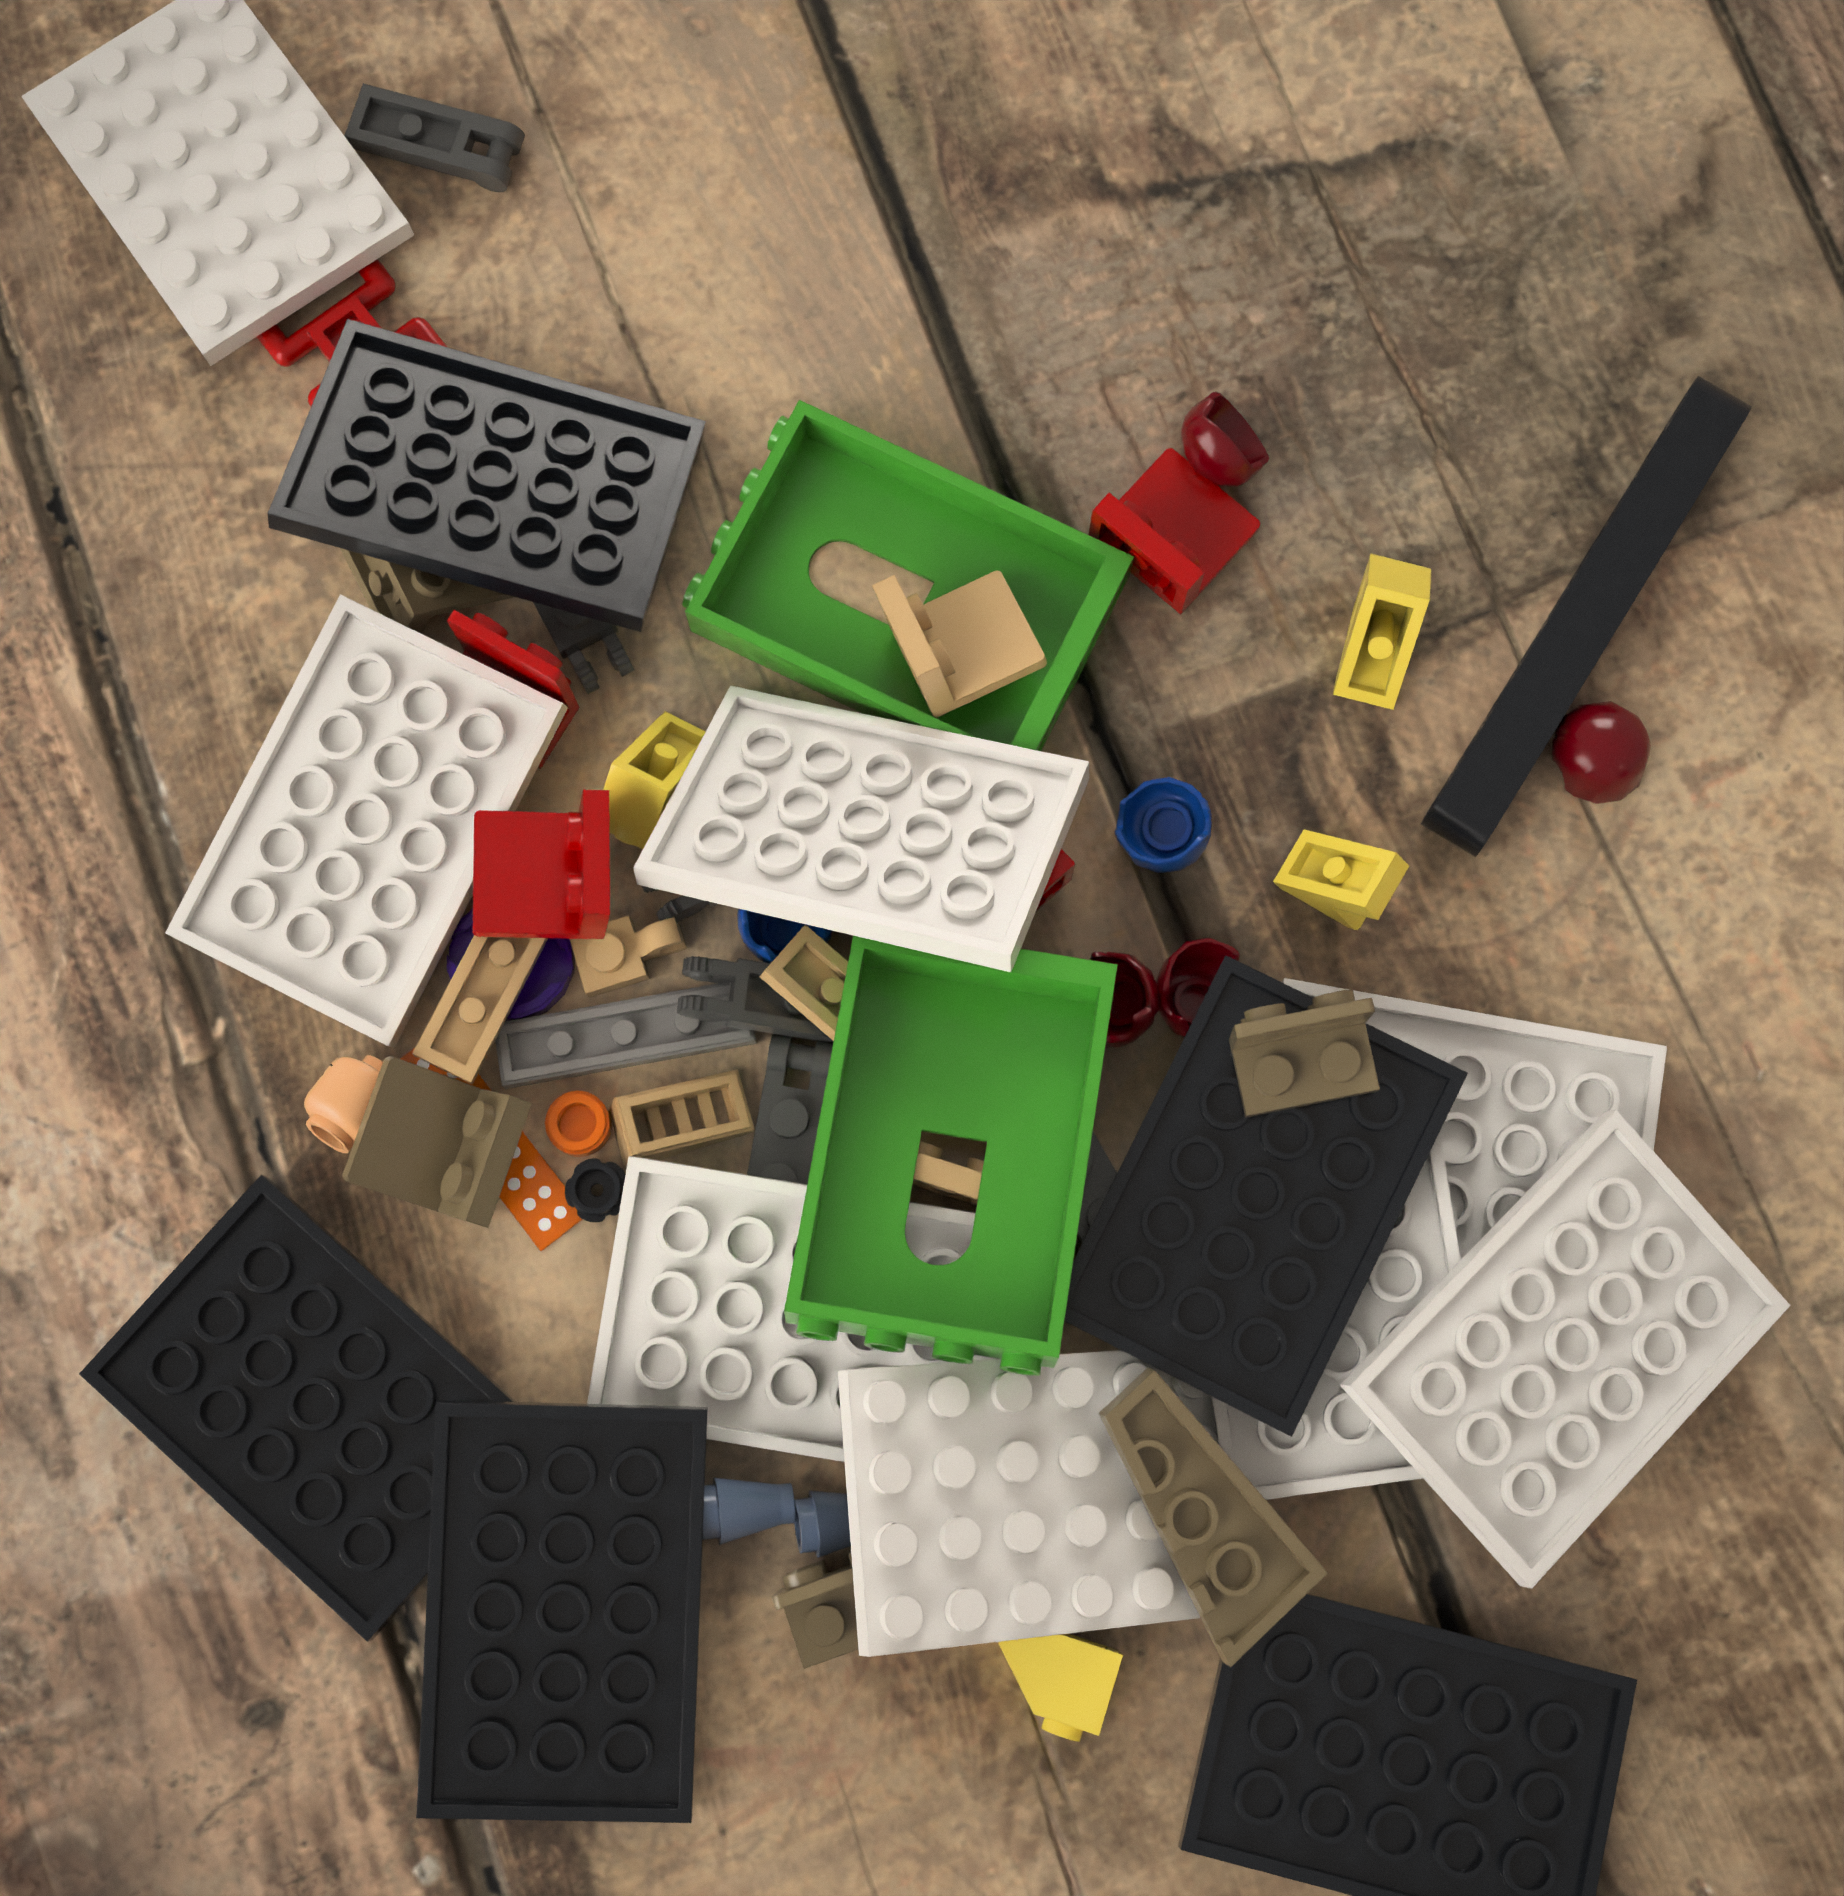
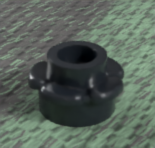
M597 1158L585 1160L575 1167L572 1177L566 1182V1201L568 1205L577 1209V1214L581 1219L588 1222H602L608 1215H618L626 1174L614 1162H607L605 1164L601 1163ZM596 1184L603 1186L604 1190L600 1196L592 1194V1187Z

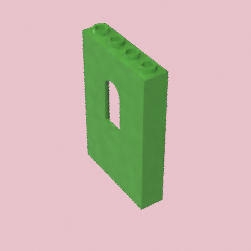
M799 400L789 418L781 416L776 422L767 445V449L771 452L762 469L754 467L745 479L739 496V501L743 504L734 521L725 520L718 529L711 547V554L715 556L705 575L701 573L695 574L686 589L682 606L686 608L685 614L690 631L860 713L1042 751L1130 577L1134 556ZM832 542L853 544L933 582L934 584L924 604L993 571H1001L1045 654L1047 665L1038 671L935 718L917 685L889 625L816 589L809 576L810 561L816 551L826 544Z
M853 936L784 1309L786 1323L797 1324L796 1333L798 1335L823 1341H836L838 1332L865 1336L864 1345L869 1348L898 1353L905 1351L906 1343L932 1347L933 1358L960 1364H972L974 1355L1001 1359L1000 1369L1022 1375L1037 1376L1041 1375L1042 1366L1055 1367L1060 1354L1117 964L1021 949L1012 972H1007ZM922 1131L987 1142L970 1245L959 1259L945 1265H932L917 1258L911 1252L905 1238V1226Z

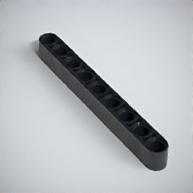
M1697 376L1434 800L1421 825L1474 857L1479 854L1739 431L1752 406L1702 377Z

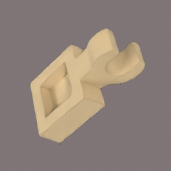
M628 915L608 921L604 939H570L583 989L589 998L649 980L650 977L645 961L687 949L681 925L677 924L675 917L652 923L636 932L633 919Z

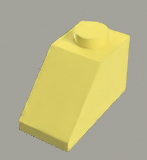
M1370 554L1353 608L1333 695L1394 710L1430 601L1431 568Z
M665 711L612 762L603 790H609L610 833L614 834L618 840L641 849L644 848L703 738L704 730Z
M1070 1633L998 1642L1033 1714L1044 1717L1041 1729L1080 1742L1083 1731L1099 1736L1123 1654L1118 1649Z

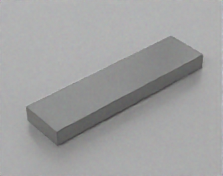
M730 982L506 1021L495 1043L502 1087L510 1089L757 1044L755 1031L726 1026V1021L710 1022L696 1018L692 1019L677 1013L678 998L681 996L701 995L707 998L729 1001Z

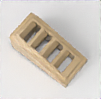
M738 1069L616 1097L609 1108L625 1169L627 1168L629 1156L662 1160L753 1133L755 1130ZM717 1091L721 1092L729 1121L718 1125L710 1093ZM695 1098L703 1129L695 1131L692 1129L685 1103L686 1100ZM668 1105L670 1106L677 1135L670 1137L666 1135L659 1109ZM641 1113L645 1115L651 1141L644 1143L640 1141L634 1115Z

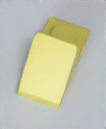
M1304 829L1273 882L1280 889L1344 926L1358 930L1366 917L1379 920L1408 870L1409 865L1397 852Z

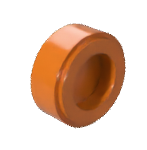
M570 1091L559 1096L550 1105L545 1118V1129L549 1140L560 1151L574 1157H585L596 1153L606 1144L611 1134L612 1120L608 1108L597 1096L586 1091Z

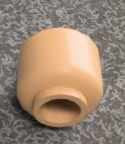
M366 1055L362 1061L352 1057H340L330 1064L308 1092L304 1101V1108L310 1117L306 1122V1126L319 1140L341 1153H348L352 1149L383 1061L374 1056Z

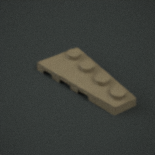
M1147 1368L1098 1414L1222 1662L1231 1668L1312 1590L1328 1572L1155 1370Z

